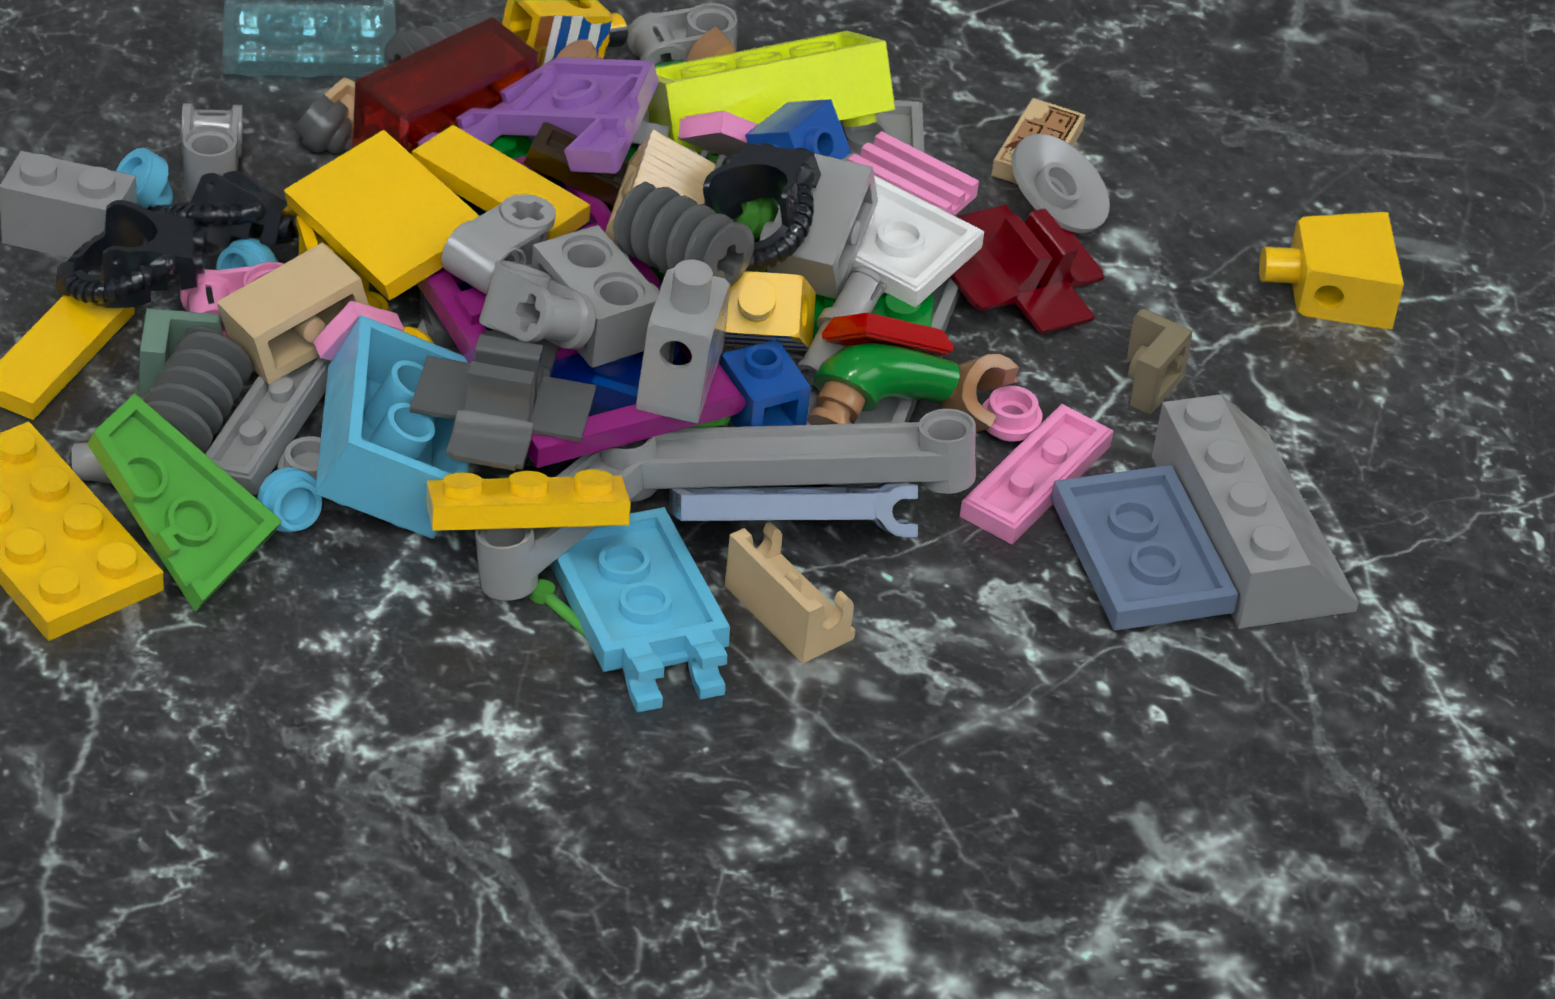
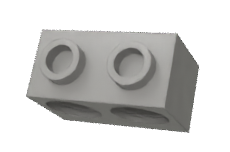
M599 225L533 244L531 267L549 274L551 279L587 295L595 307L596 320L594 331L590 340L583 347L577 349L591 368L644 351L648 323L659 290L653 283H649L630 262L628 255L615 245Z

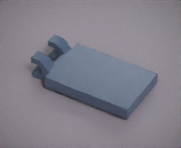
M908 482L881 483L877 487L669 488V513L680 521L872 520L876 526L895 536L918 537V524L908 522L907 519L894 518L892 512L893 506L899 500L918 499V485L908 484Z

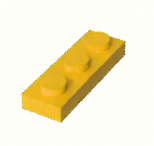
M582 470L577 472L574 477H547L540 472L520 471L511 474L509 478L482 479L476 474L460 472L449 474L443 480H427L426 505L433 531L630 525V498L622 475L613 476L611 473L603 470Z

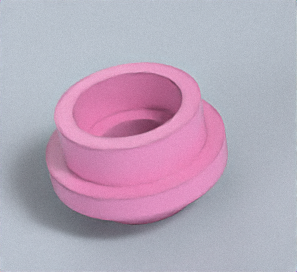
M1011 385L999 387L991 393L990 398L982 405V407L996 415L992 427L986 429V431L1003 441L1016 442L1025 440L1042 423L1043 415L1038 406L1036 396L1023 387Z

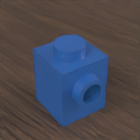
M831 99L787 102L745 134L747 142L750 144L761 145L762 143H769L780 148H804L815 154L837 159H844L851 153Z
M778 339L721 354L720 365L745 399L744 408L739 413L731 416V422L734 427L806 425L811 386Z

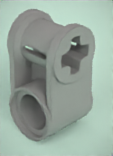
M704 3L693 8L662 13H648L638 17L631 23L627 29L628 37L626 42L629 50L635 56H638L640 60L653 61L654 64L676 60L686 62L693 44L702 35L716 26L729 39L736 50L737 14L731 8L718 3ZM653 28H656L660 34L659 37H656Z
M183 103V188L185 194L190 199H192L202 175L217 173L223 176L224 173L229 171H238L239 157H242L243 105H233L231 110L195 109L192 103Z
M528 194L514 195L506 198L500 205L476 219L462 223L450 235L444 246L441 257L443 268L484 294H487L496 260H505L531 267L533 244L546 241L547 231L554 226L556 211L553 205L538 196Z
M496 260L479 323L493 330L509 334L520 341L535 343L545 339L561 348L577 350L590 340L594 331L596 316L595 307L587 295L551 279L549 274L515 262Z

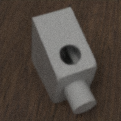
M684 260L679 262L674 268L666 271L648 323L636 402V410L697 424L724 347L730 283L725 278L713 276L712 269L702 261ZM675 341L685 344L690 349L692 359L689 363L681 366L673 365Z

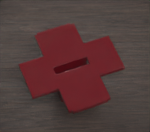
M1007 205L955 216L984 231L982 248L950 276L974 308L981 312L1016 303L1040 335L1091 322L1095 319V315L1073 288L1102 281L1105 277L1103 270L1071 231L1061 228L1046 208L1031 212L1025 223L1019 215H1014Z

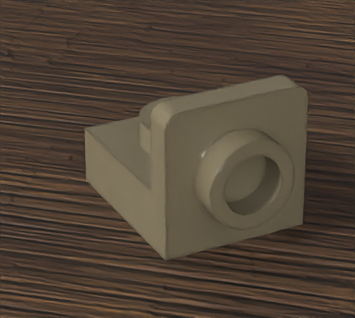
M1140 309L1133 317L1127 358L1131 361L1128 377L1134 380L1130 406L1151 415L1185 377L1193 330L1145 309Z

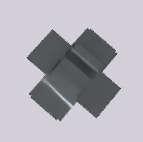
M493 329L492 331L485 330L484 335H479L475 349V360L471 361V363L427 356L410 406V412L455 420L446 450V456L451 457V460L514 471L516 469L523 470L533 434L576 442L582 441L597 385L551 377L560 347L545 339L531 343L520 341L509 334Z

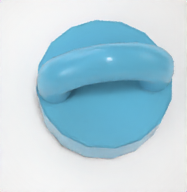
M139 148L127 154L120 162L116 172L136 176L137 204L144 208L172 204L173 192L167 179L168 164L166 160L146 148Z

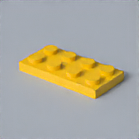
M28 421L0 433V585L42 635L50 641L164 591L163 571Z

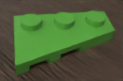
M135 393L93 432L87 443L195 613L275 533L282 522L281 519Z

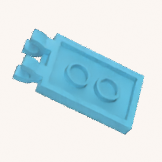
M665 507L631 513L630 525L597 526L550 564L603 672L623 668L629 697L637 713L662 708L663 697L655 679L663 678L664 667L688 662L691 681L700 700L725 695L726 685L719 673L718 666L727 665V653L724 648L729 647L730 626Z

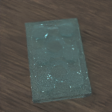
M225 0L223 74H243L246 76L268 74L300 75L303 77H317L320 75L357 76L360 78L387 77L385 49L386 44L396 34L395 0Z

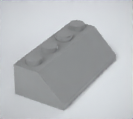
M1221 394L1162 402L1152 459L1156 467L1173 466L1239 595L1235 612L1230 614L1238 629L1356 612L1359 601L1268 432Z

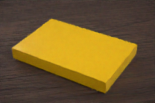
M382 130L284 189L288 206L389 301L442 269L441 257L450 235L462 223L479 217L474 210L385 130Z

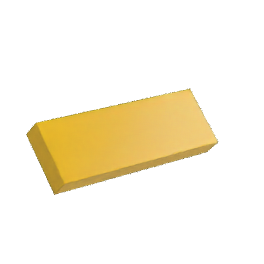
M454 125L412 150V155L451 191L486 212L500 205L506 198L514 195L528 194L547 200L553 205L556 215L554 226L547 231L546 240L573 233L589 222V203Z
M63 295L0 360V407L34 420L135 314V307L106 308L90 303H82L70 296Z

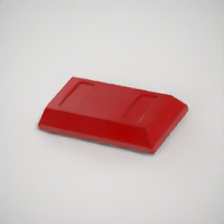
M868 312L833 317L822 332V339H826V342L843 346L877 343L912 349L934 356L947 355L948 352H953V345L942 329Z

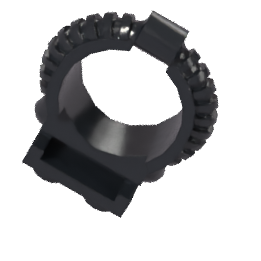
M746 143L737 154L732 155L728 159L727 165L711 171L706 177L703 184L704 205L713 209L715 213H722L731 219H735L744 213L742 203L759 198H777L780 200L782 226L768 238L754 243V251L745 271L756 272L758 269L759 272H762L768 266L771 268L777 266V262L780 261L782 263L787 260V257L793 255L807 237L814 214V198L811 191L812 188H816L821 176L814 152L804 148H780L769 143H762L761 145Z
M229 171L224 173L223 176L217 173L202 175L191 202L157 205L150 209V211L195 219L196 231H204L206 242L227 247L230 239L236 241L239 239L261 238L260 243L278 245L294 242V238H299L296 226V216L298 214L288 206L286 201L264 189L250 177L239 171Z
M115 200L106 206L104 231L94 236L91 241L85 242L70 256L67 262H63L58 266L56 289L59 293L70 296L82 303H90L106 308H130L151 302L150 291H168V276L180 275L181 290L198 287V275L205 274L203 253H206L204 231H196L195 219L150 211L133 202ZM102 265L101 275L88 274L91 270Z

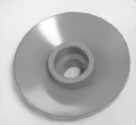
M1032 134L1017 144L1012 155L1013 173L1023 195L1036 210L1046 208L1061 228L1076 233L1092 232L1105 222L1110 209L1106 186L1095 167L1080 151L1069 143L1047 134Z

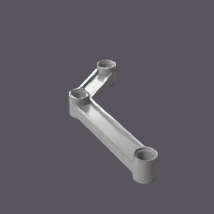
M946 408L927 413L920 419V422L684 428L584 455L556 477H574L577 472L588 469L607 471L613 476L622 475L630 502L644 500L651 497L657 489L893 482H921L922 485L931 491L950 494L966 490L975 482L976 423L974 418L968 413ZM597 526L476 529L475 539L479 580L483 593L490 598L498 600H516L531 594L538 586V574Z

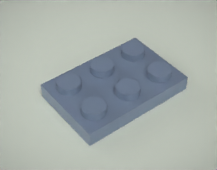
M1172 465L1054 481L1051 501L1114 631L1235 612L1239 594Z

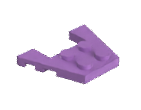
M556 57L501 90L500 94L503 102L492 109L472 108L458 116L456 120L461 130L487 145H490L502 134L527 136L528 140L534 141L543 122H549L578 136L564 150L570 171L616 174L621 169L657 88L659 79L653 61ZM432 132L418 142V146L438 135V133Z

